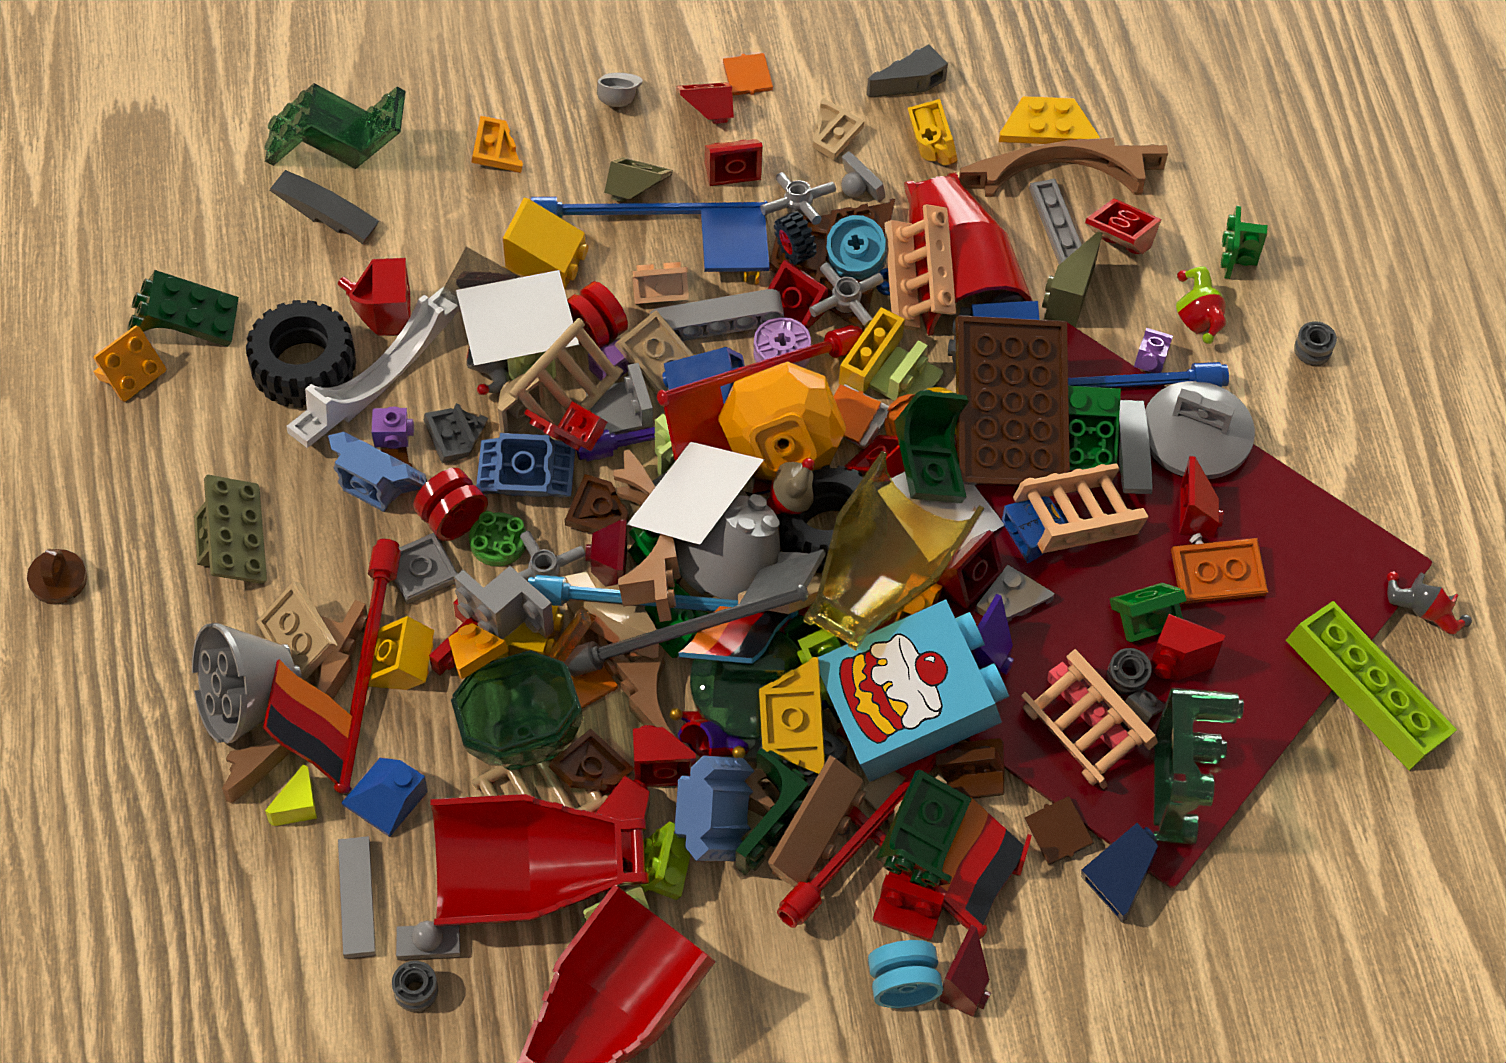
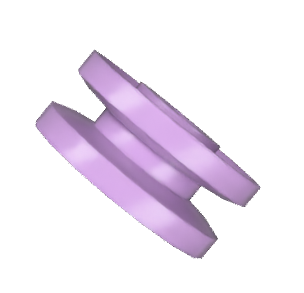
M778 317L769 319L759 326L754 335L753 357L755 363L810 346L811 336L809 331L801 322L792 318ZM810 358L793 364L806 368Z

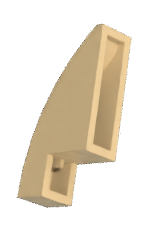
M587 572L564 576L566 583H570L571 586L595 588ZM618 584L601 587L602 589L619 590ZM569 599L566 602L572 612L585 625L612 643L657 630L643 605L623 607V603ZM659 643L632 652L656 658L658 657Z

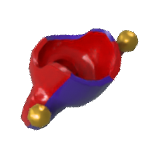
M673 708L670 711L669 715L672 720L678 721L681 719L686 722L680 728L678 738L681 742L687 743L698 756H733L735 758H743L747 755L749 751L748 743L730 735L720 722L706 718L699 711H681L678 708Z

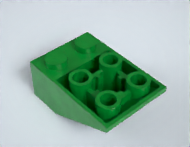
M1068 386L1070 471L1095 468L1101 464H1117L1121 389Z

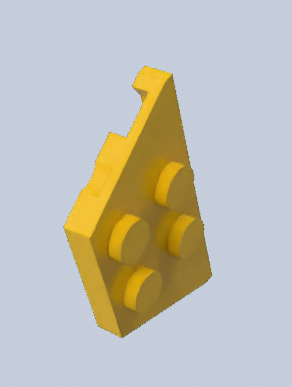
M1029 96L1021 98L999 134V142L1050 144L1067 140L1100 138L1074 98Z
M813 657L805 664L785 673L776 681L760 688L759 698L762 749L767 752L772 750L782 759L819 774L825 764L819 657Z

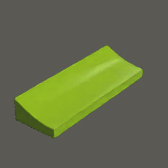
M1334 601L1301 622L1286 639L1290 646L1409 771L1457 731Z

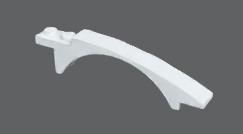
M442 287L429 299L426 295H423L418 299L414 311L401 333L385 353L368 369L352 380L338 386L321 388L312 384L305 389L307 410L287 425V433L308 448L343 419L346 422L351 421L381 395L447 326L460 310L458 297L445 287Z

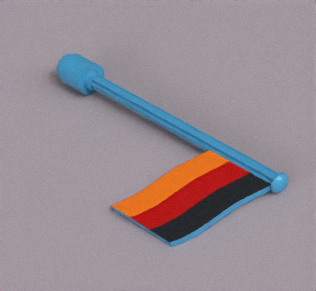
M536 575V577L528 578V582L552 603V606H563L564 601H569V599L622 603L620 590L571 586L570 583H566L565 577ZM675 595L676 607L674 608L717 612L739 604L738 600ZM656 602L639 605L656 606ZM767 610L698 631L694 639L679 652V657L752 664L766 651L775 633L790 618L799 615V610L790 614Z

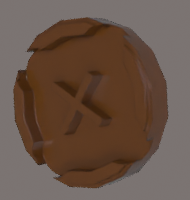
M47 549L34 559L27 573V582L30 590L38 600L47 604H61L67 602L66 599H70L72 596L75 598L81 593L87 581V572L83 560L76 553L65 549Z

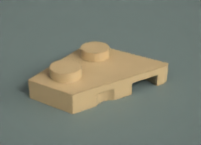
M823 98L820 103L813 148L835 160L864 128V120Z

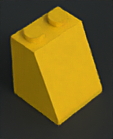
M525 197L503 236L506 271L526 277L559 270L564 289H566L570 280L573 281L578 272V264L580 260L586 258L588 252V245H586L585 233Z

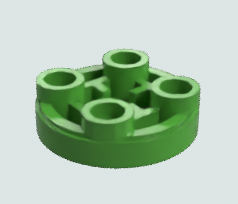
M485 511L480 514L479 519L473 524L469 533V544L473 555L480 562L490 566H505L515 562L526 549L520 538L521 534L526 532L523 521L518 517L502 512L493 513Z

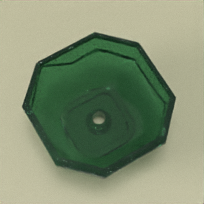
M531 650L486 664L467 676L452 694L453 698L451 699L462 742L467 752L488 765L504 767L507 770H518L553 759L558 752L562 751L574 740L583 721L582 708L568 666L562 661Z

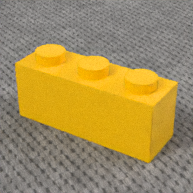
M881 307L841 363L839 384L843 386L846 384L865 393L873 377L903 338L905 319Z

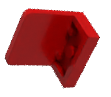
M573 401L570 403L559 425L529 409H526L524 413L532 418L529 422L531 425L542 430L547 435L563 441L579 451L581 446L592 451L608 423Z

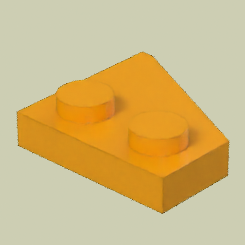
M480 115L471 163L521 173L523 162L517 156L516 144L509 134L510 129L505 120Z
M473 623L461 627L458 632L448 637L456 668L461 679H464L508 651L506 641Z

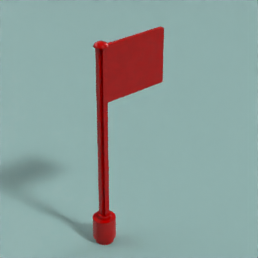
M853 325L841 327L827 332L823 342L667 391H658L657 401L661 406H664L674 460L678 459L690 442L733 452L719 422V415L724 406L721 386L787 361L796 363L825 353H829L834 358L847 355L862 335L863 330Z
M842 725L837 730V735L850 742ZM955 744L895 771L906 779L811 882H798L779 903L780 908L777 910V915L787 926L796 928L797 925H802L822 904L821 891L894 812L897 804L903 800L915 771L922 770L929 774L936 766V754L946 753Z

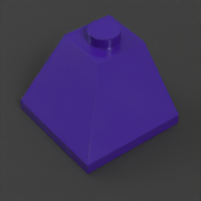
M996 594L977 626L985 645L972 650L971 653L979 670L994 663L1001 676L1002 673L1008 674L1013 665L1014 658L1011 657L1013 644L1001 595Z

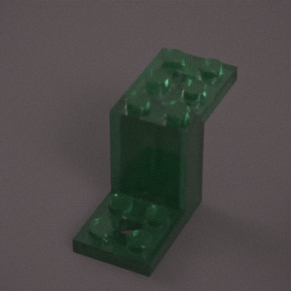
M313 83L308 89L302 90L292 103H287L277 116L274 115L268 123L269 137L264 147L266 150L265 162L274 166L296 146L304 142L357 169L401 133L406 91L397 86L390 93L384 94L377 104L370 106L366 111Z

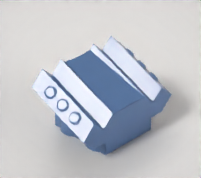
M346 432L328 435L331 449L339 455L335 461L334 470L339 476L338 483L343 491L383 512L400 494L420 490L427 482L424 473Z
M500 433L499 438L481 440L476 487L483 494L498 493L511 496L570 497L575 449L564 442L552 439L549 435Z
M702 756L691 767L690 776L682 775L678 779L674 834L679 838H686L685 848L696 861H736L735 850L743 842L740 838L751 830L747 825L749 796L753 791L744 780L754 770L744 758Z

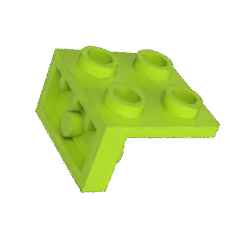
M830 625L798 640L802 650L797 651V654L803 665L809 659L827 654L840 648L841 645ZM820 675L822 701L826 700L830 707L834 706Z

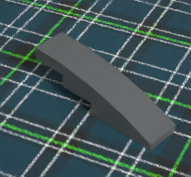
M287 170L281 174L269 190L313 222L317 218L337 233L342 229L361 244L365 242L379 222L334 192Z
M1120 400L1118 464L1123 493L1152 494L1150 444L1144 401Z

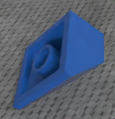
M379 758L341 803L344 807L390 837L428 792L425 776L401 760Z

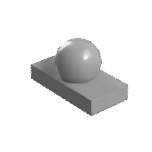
M848 151L844 154L842 161L844 170L848 174L843 177L841 188L845 195L857 198L867 191L878 203L885 198L883 182L851 152Z
M426 920L416 926H397V960L460 957V925L435 927L433 921Z

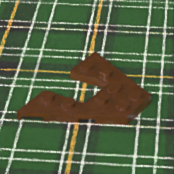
M892 198L888 203L868 206L867 203L857 208L846 207L831 210V214L821 216V222L817 225L812 224L806 215L803 216V219H806L808 222V228L811 227L812 236L815 237L814 243L817 246L815 249L817 253L814 257L794 266L828 288V298L831 297L834 287L822 273L820 267L826 263L828 255L826 249L827 236L832 226L840 219L851 215L865 216L874 220L882 228L885 236V222L890 221L892 218L895 199ZM778 237L775 239L769 261V269L777 273L783 260H787L785 253L781 251V245H778ZM874 287L861 294L860 304L867 313H869ZM835 307L830 309V311L849 324L860 327L864 332V325L853 311L843 313Z

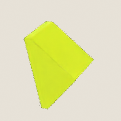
M304 764L265 810L269 824L279 826L317 819L312 779L308 767Z

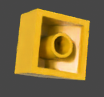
M409 616L379 628L368 687L408 690L425 683L429 673V655L433 649L434 630Z

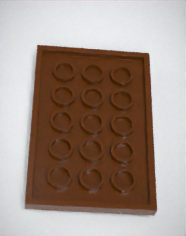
M958 315L955 318L956 394L966 395L969 401L959 415L956 424L957 457L963 483L965 485L1019 487L1020 483L1028 478L1037 479L1047 477L1053 473L1063 474L1070 472L1067 321Z

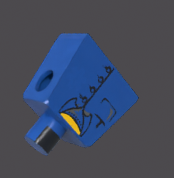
M1041 497L1055 523L1059 525L1068 523L1061 508H1056L1050 497ZM1030 500L1004 506L1002 522L1026 562L1030 563L1045 554L1041 552L1037 545L1044 533L1045 527Z

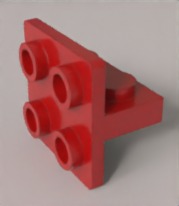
M889 871L882 884L881 895L873 916V922L931 941L943 908L945 894L910 882L911 878L903 873L898 875Z

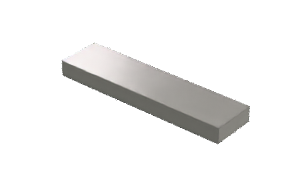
M1056 179L1030 183L1029 190L1060 265L1082 244Z
M369 836L338 839L344 959L375 956Z

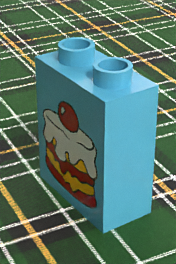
M943 600L819 657L821 678L859 764L869 782L1002 723L995 703L1009 697L1004 682L994 663L979 670L971 651L985 644L970 612L955 618L947 600Z

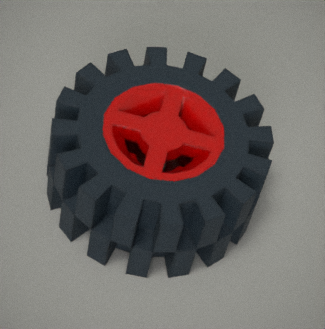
M796 211L775 220L774 229L776 230L775 236L778 237V245H781L782 253H785V258L789 259L791 264L796 265L815 256L817 253L815 250L817 246L814 243L815 237L812 236L811 227L808 228V222L806 219H803L802 214Z

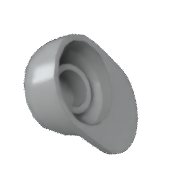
M628 73L605 74L597 82L598 98L601 102L611 107L627 106L632 103L636 89L642 85L643 80L639 76Z

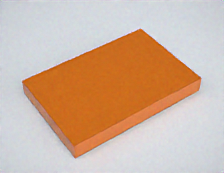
M1257 538L1174 546L1171 549L1178 588L1184 590L1187 600L1181 604L1266 596L1268 593Z

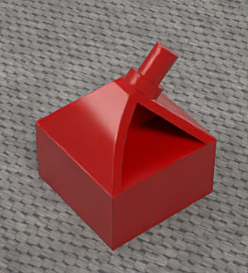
M406 258L372 259L357 282L352 283L346 277H342L338 281V286L346 291V295L349 297L350 304L355 312L377 336L399 335L411 316L410 284Z

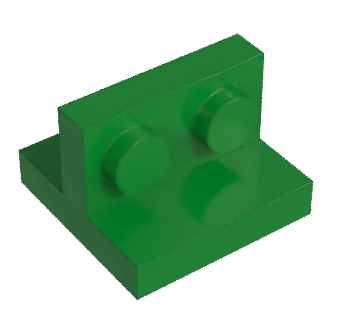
M1159 583L1110 598L1112 610L1119 612L1121 615L1126 640L1129 642L1161 633L1169 614L1183 619L1179 603L1187 601L1183 589L1166 583Z

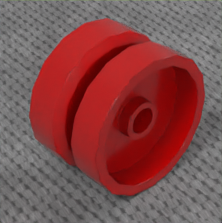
M591 282L580 290L579 295L574 294L567 299L573 323L580 318L585 324L583 329L600 349L609 343V338L614 340L628 330V320L621 304L612 292L600 282Z
M449 468L433 476L422 486L415 497L413 507L418 516L427 524L429 523V528L440 540L451 541L471 530L473 524L479 519L480 514L486 511L488 498L478 487L473 485L472 480L460 468Z

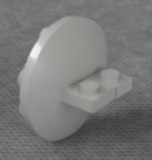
M1196 381L1179 382L1159 391L1150 400L1145 409L1150 454L1164 469L1177 475H1184L1189 456H1195L1208 479L1223 477L1239 468L1251 452L1255 437L1252 417L1240 399L1220 386Z

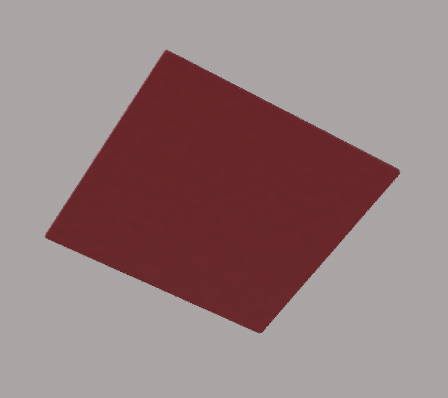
M1067 322L1068 378L1146 374ZM1164 385L1117 387V389H1121L1120 400L1144 401L1145 409L1150 400L1159 391L1166 388ZM955 435V448H956V453H957V435ZM1253 444L1248 458L1235 471L1223 477L1208 479L1219 498V510H1223L1224 516L1222 527H1217L1214 538L1202 537L1201 540L1203 543L1257 538L1268 593L1266 596L1188 604L1179 603L1184 620L1225 635L1215 665L1212 669L1178 681L1163 679L1151 672L1143 689L1155 695L1157 699L1166 705L1165 709L1152 716L1147 724V727L1155 734L1158 743L1150 750L1143 743L1140 746L1135 745L1133 751L1113 764L1102 774L1108 785L1104 790L1098 783L1092 786L1081 773L1084 768L1039 718L1033 721L1022 708L1025 702L1021 695L1026 692L1034 701L1052 686L1047 681L1049 671L1061 662L1067 667L1071 666L1066 656L1074 649L1082 655L1107 683V668L1112 657L1119 650L1125 648L1140 650L1148 657L1151 663L1161 633L1133 642L1127 641L1121 615L1119 612L1112 610L1110 598L1159 583H1166L1178 588L1171 549L1174 546L1193 545L1190 542L1191 535H1180V485L1183 476L1164 469L1150 454L1152 494L1123 493L1120 470L1117 472L1112 483L1127 509L1136 510L1144 508L1148 515L1145 524L1139 533L1135 535L1047 552L1032 562L1027 563L1005 526L993 531L1003 570L1009 565L1055 594L1050 603L1046 604L1043 602L1033 607L1031 612L1022 616H1015L1012 621L1008 622L1013 644L1011 657L1014 658V662L1008 674L1002 673L1001 675L1009 697L995 703L1002 723L964 740L971 742L1001 738L1004 742V768L1052 803L1069 796L1085 827L1110 845L1136 823L1143 829L1145 827L1149 828L1158 839L1156 842L1158 850L1148 873L1169 888H1176L1333 691L1286 641L1290 634L1301 622L1334 601L1372 641L1399 608L1389 603L1387 596L1389 583L1387 581V574L1390 572L1398 573L1400 578L1397 582L1400 589H1409L1420 572L1426 574L1432 565L1431 559L1255 444ZM974 485L1001 520L1004 506L1016 503L1013 496L1018 487ZM1101 486L1090 488L1102 512L1107 515L1116 514ZM1078 491L1066 493L1079 518L1084 520L1093 518ZM1048 496L1052 500L1055 507L1060 508L1055 497ZM888 508L884 511L886 536L883 539L880 551L875 552V557L869 563L863 562V567L856 571L850 569L847 571V574L840 576L839 573H831V576L850 579V589L829 598L830 600H836L857 639L893 624L908 583L915 576H919L937 584L935 576L957 554L955 552L931 565ZM995 580L967 609L941 595L937 603L947 600L955 618L970 612L976 626H978L983 616L975 611L976 605ZM1129 667L1122 668L1126 675H1136L1133 669ZM1083 679L1081 680L1088 689L1090 686ZM1116 692L1124 702L1130 696ZM1060 694L1043 711L1055 722L1072 706ZM1103 700L1100 702L1107 710L1110 709ZM1079 716L1062 732L1074 744L1091 727ZM1099 737L1082 754L1094 766L1111 749Z

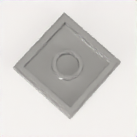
M434 533L399 547L401 557L397 578L394 582L407 605L455 584L454 577L457 575V572Z

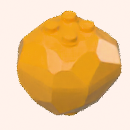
M788 361L735 381L719 415L720 425L733 452L764 459L751 477L771 484L779 466L786 462L802 463L804 459L811 458L815 464L811 471L822 469L825 465H830L846 431L845 422L825 376Z

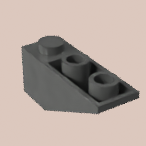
M928 44L921 49L914 50L909 56L893 62L882 71L873 73L868 78L867 96L877 97L926 92L946 81L948 63Z

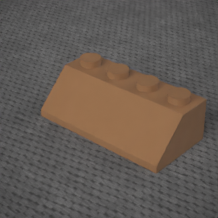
M829 756L768 861L772 875L793 887L800 881L805 883L811 882L820 872L818 868L823 859L828 861L836 848V844L833 842L838 833L844 834L851 822V818L848 816L853 807L859 808L866 796L864 780L836 758Z

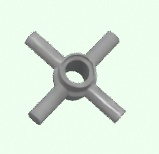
M785 173L777 174L776 180L786 193L784 198L761 205L762 214L767 215L787 208L789 214L797 211L803 216L806 215L812 224H819L821 216L811 206V203L815 198L836 192L834 182L810 189V185L805 181L797 180L791 182Z
M828 262L824 263L820 270L834 288L831 297L809 307L811 315L816 317L835 307L843 313L853 311L864 327H867L872 318L860 304L861 294L883 283L882 275L877 273L858 283L852 277L840 278Z
M526 531L520 536L531 556L528 569L519 572L527 581L529 577H536V575L558 576L560 567L585 557V551L582 546L555 556L549 550H540L530 531ZM542 566H547V567H549L548 569H545V570L539 569V568L542 567Z

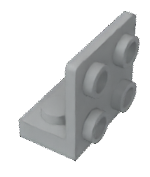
M639 363L628 365V376L624 377V382L613 384L590 409L592 413L608 422L604 429H608L610 434L614 433L616 435L653 426V407Z

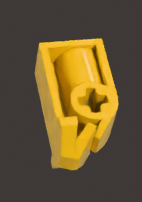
M937 99L908 107L910 124L921 157L927 161H937L942 165L957 163L958 159L954 140L941 100Z

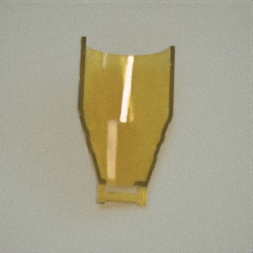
M881 451L836 517L817 598L803 619L806 623L810 625L816 624L848 643V647L855 651L858 650L869 633L934 587L984 512V507L979 505L970 519L956 521L944 519L925 511L909 500L895 486L887 472V453Z

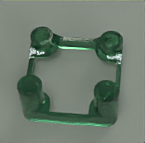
M1171 688L1155 734L1158 743L1154 745V826H1159V830L1154 831V835L1158 841L1196 844L1198 815L1188 814V812L1193 811L1199 805H1212L1214 775L1201 774L1195 762L1219 764L1221 758H1226L1227 741L1222 740L1221 734L1193 732V722L1197 720L1235 724L1237 718H1242L1244 711V701L1239 699L1238 693ZM1174 773L1185 774V782L1174 781Z

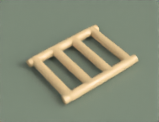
M580 318L565 330L509 391V394L515 399L519 398L527 409L551 422L553 420L526 389L538 378L567 411L572 400L546 371V367L556 357L588 394L579 404L587 410L594 406L623 373L620 367H614L583 329L585 324ZM575 337L607 374L597 386L592 383L564 349Z
M570 732L559 736L472 780V784L476 789L480 788L484 796H497L498 794L491 783L508 776L518 794L533 796L519 769L534 762L556 801L563 804V806L575 809L557 776L549 768L550 764L546 759V756L560 749L564 751L574 742L573 736ZM585 789L591 802L577 809L596 813L608 796H602L599 790Z

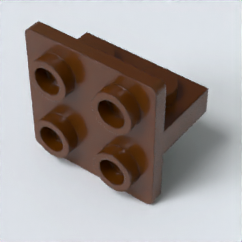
M1001 738L956 743L946 753L936 754V766L950 787L973 799L1004 795V742Z

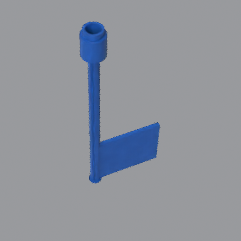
M557 196L531 197L530 199L560 218H563L562 215L701 214L704 272L769 271L770 268L766 215L762 214L760 208L761 205L768 203L766 200L764 202L562 204V202H557Z
M1038 301L972 304L973 316L1040 320ZM1220 362L1193 363L1191 369H1187L1184 372L1068 378V386L1117 388L1170 385L1179 382L1196 381L1223 387L1228 386L1229 370L1227 364H1221Z

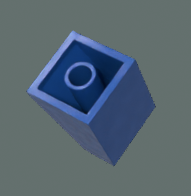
M723 347L664 363L665 372H663L662 377L666 388L670 390L743 367L745 364L742 354L728 347ZM734 382L721 386L724 404Z

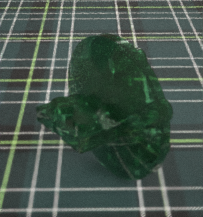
M778 630L766 651L752 664L694 658L690 673V690L697 710L704 719L719 726L729 736L743 740L762 739L759 689L781 678L785 673L801 666L802 663L797 654V651H800V649L787 635Z

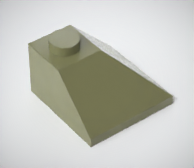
M623 157L611 161L604 193L611 194V199L627 202V199L638 196L670 177L673 170Z

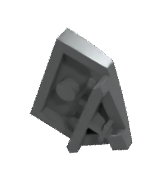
M456 403L454 409L449 408L425 413L423 420L441 462L447 463L470 455L488 418L481 414L479 417L462 410L461 405Z

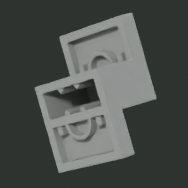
M511 566L484 588L464 570L454 577L459 611L467 619L471 617L475 620L480 628L501 639L508 636L523 622L533 633L538 632L545 639L554 632L552 603Z

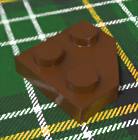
M584 474L566 515L565 526L592 534L619 520L628 521L629 516L624 504L618 498L612 482Z
M591 728L556 756L549 765V768L571 788L605 791L614 790L624 776L629 777L634 770L625 759Z

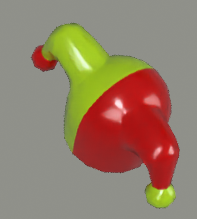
M1195 267L1188 271L1181 270L1177 273L1178 280L1184 282L1188 278L1194 279V286L1190 292L1176 303L1177 312L1184 324L1194 333H1202L1209 329L1207 333L1203 334L1202 340L1206 344H1211L1214 341V336L1226 325V318L1224 316L1226 310L1225 300L1222 294L1212 287L1211 276L1206 267Z

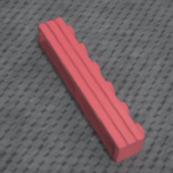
M1061 662L1049 671L1047 681L1053 685L1069 671L1068 667ZM1076 680L1061 695L1073 706L1088 691L1081 681L1078 682ZM1096 701L1080 716L1092 728L1108 713L1107 709ZM1116 723L1100 738L1112 750L1128 734L1121 724L1118 725ZM1134 746L1129 752H1127L1123 757H1125L1127 754H1129L1131 751H1133L1134 748H1135V746Z

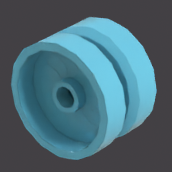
M851 215L840 219L832 226L827 236L826 249L830 265L839 276L865 280L884 268L887 258L886 239L882 228L874 220L865 216Z
M923 940L897 941L883 945L868 955L869 972L875 979L872 983L874 1002L879 1006L886 1008L913 1007L930 1002L942 994L941 974L935 970L938 966L937 951L932 943Z

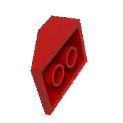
M1113 198L1087 217L1085 224L1094 233H1103L1102 239L1112 244L1118 243L1126 247V250L1130 253L1143 255L1152 247L1162 219Z

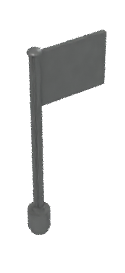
M824 549L761 568L737 606L606 646H600L596 642L590 641L568 648L559 657L560 667L566 676H581L601 670L605 660L800 600L805 602L808 599L807 587L826 555Z

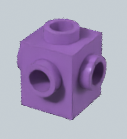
M374 408L372 411L374 447H387L390 449L408 447L409 436H414L413 419H408L407 408Z

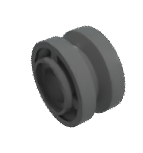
M1312 321L1304 324L1300 328L1294 344L1296 356L1304 363L1310 365L1326 363L1331 358L1336 345V333L1329 325L1323 322Z
M1134 648L1119 650L1114 654L1107 668V681L1116 692L1132 695L1145 687L1151 675V663L1148 657L1140 650ZM1129 667L1134 670L1136 675L1128 676L1123 672L1122 668Z
M409 961L399 966L394 972L392 989L395 1000L400 1007L407 1011L419 1012L429 1008L435 1002L438 996V984L435 972L428 964L421 961ZM413 982H420L423 984L422 987L416 991H411L407 989L408 986Z

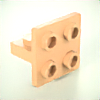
M681 262L663 263V269H654V264L636 265L637 271H631L634 303L688 300V268L681 267Z

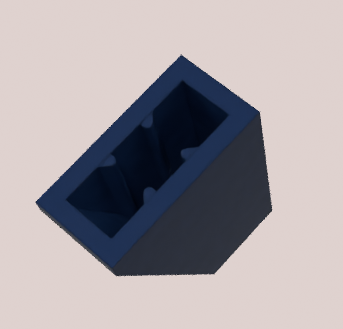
M1138 823L1081 869V878L1122 923L1127 920L1158 850V845L1156 844L1158 841L1157 837L1149 828L1145 827L1143 829Z

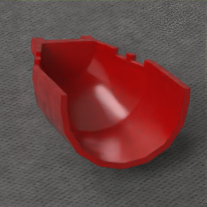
M956 172L949 173L947 176L935 177L915 183L913 180L904 182V189L909 202L908 223L915 224L924 220L923 205L926 204L945 207L948 210L955 303L973 294L1001 289L1018 292L1024 301H1032L1008 234L960 183ZM925 231L913 236L914 251L926 246ZM927 257L915 262L916 277L928 272ZM929 284L917 288L919 303L930 299ZM930 310L921 314L928 336L933 335L936 323L942 315L941 313H934Z
M527 794L430 799L434 822L437 868L436 918H434L435 927L532 921L608 891L614 884L621 886L649 883V874L645 872L643 831L646 830L645 819L619 820L594 812L563 806L560 803L537 799ZM621 832H631L633 872L623 873Z
M614 884L556 961L548 991L544 992L542 997L544 1003L538 1019L533 1021L517 1063L628 1062L658 1041L716 961Z

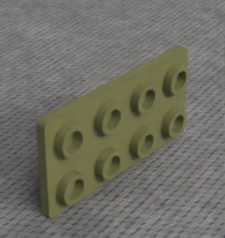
M206 475L204 478L205 502L194 515L197 565L207 567L210 565L212 576L264 584L267 581L259 485L252 482Z

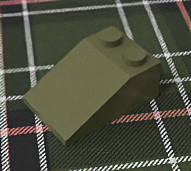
M1095 233L1058 265L1055 276L1049 275L1042 307L1046 308L1044 319L1067 321L1076 328L1096 265L1103 233Z

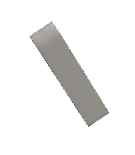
M774 289L661 307L649 313L651 315L657 310L682 341L756 329L769 319L785 317L779 291Z

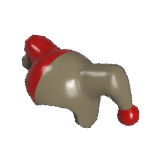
M806 458L802 463L786 462L777 469L771 482L770 497L762 496L766 499V505L776 515L780 513L800 514L808 510L812 505L814 495L812 488L813 473L811 470L815 466L813 459Z

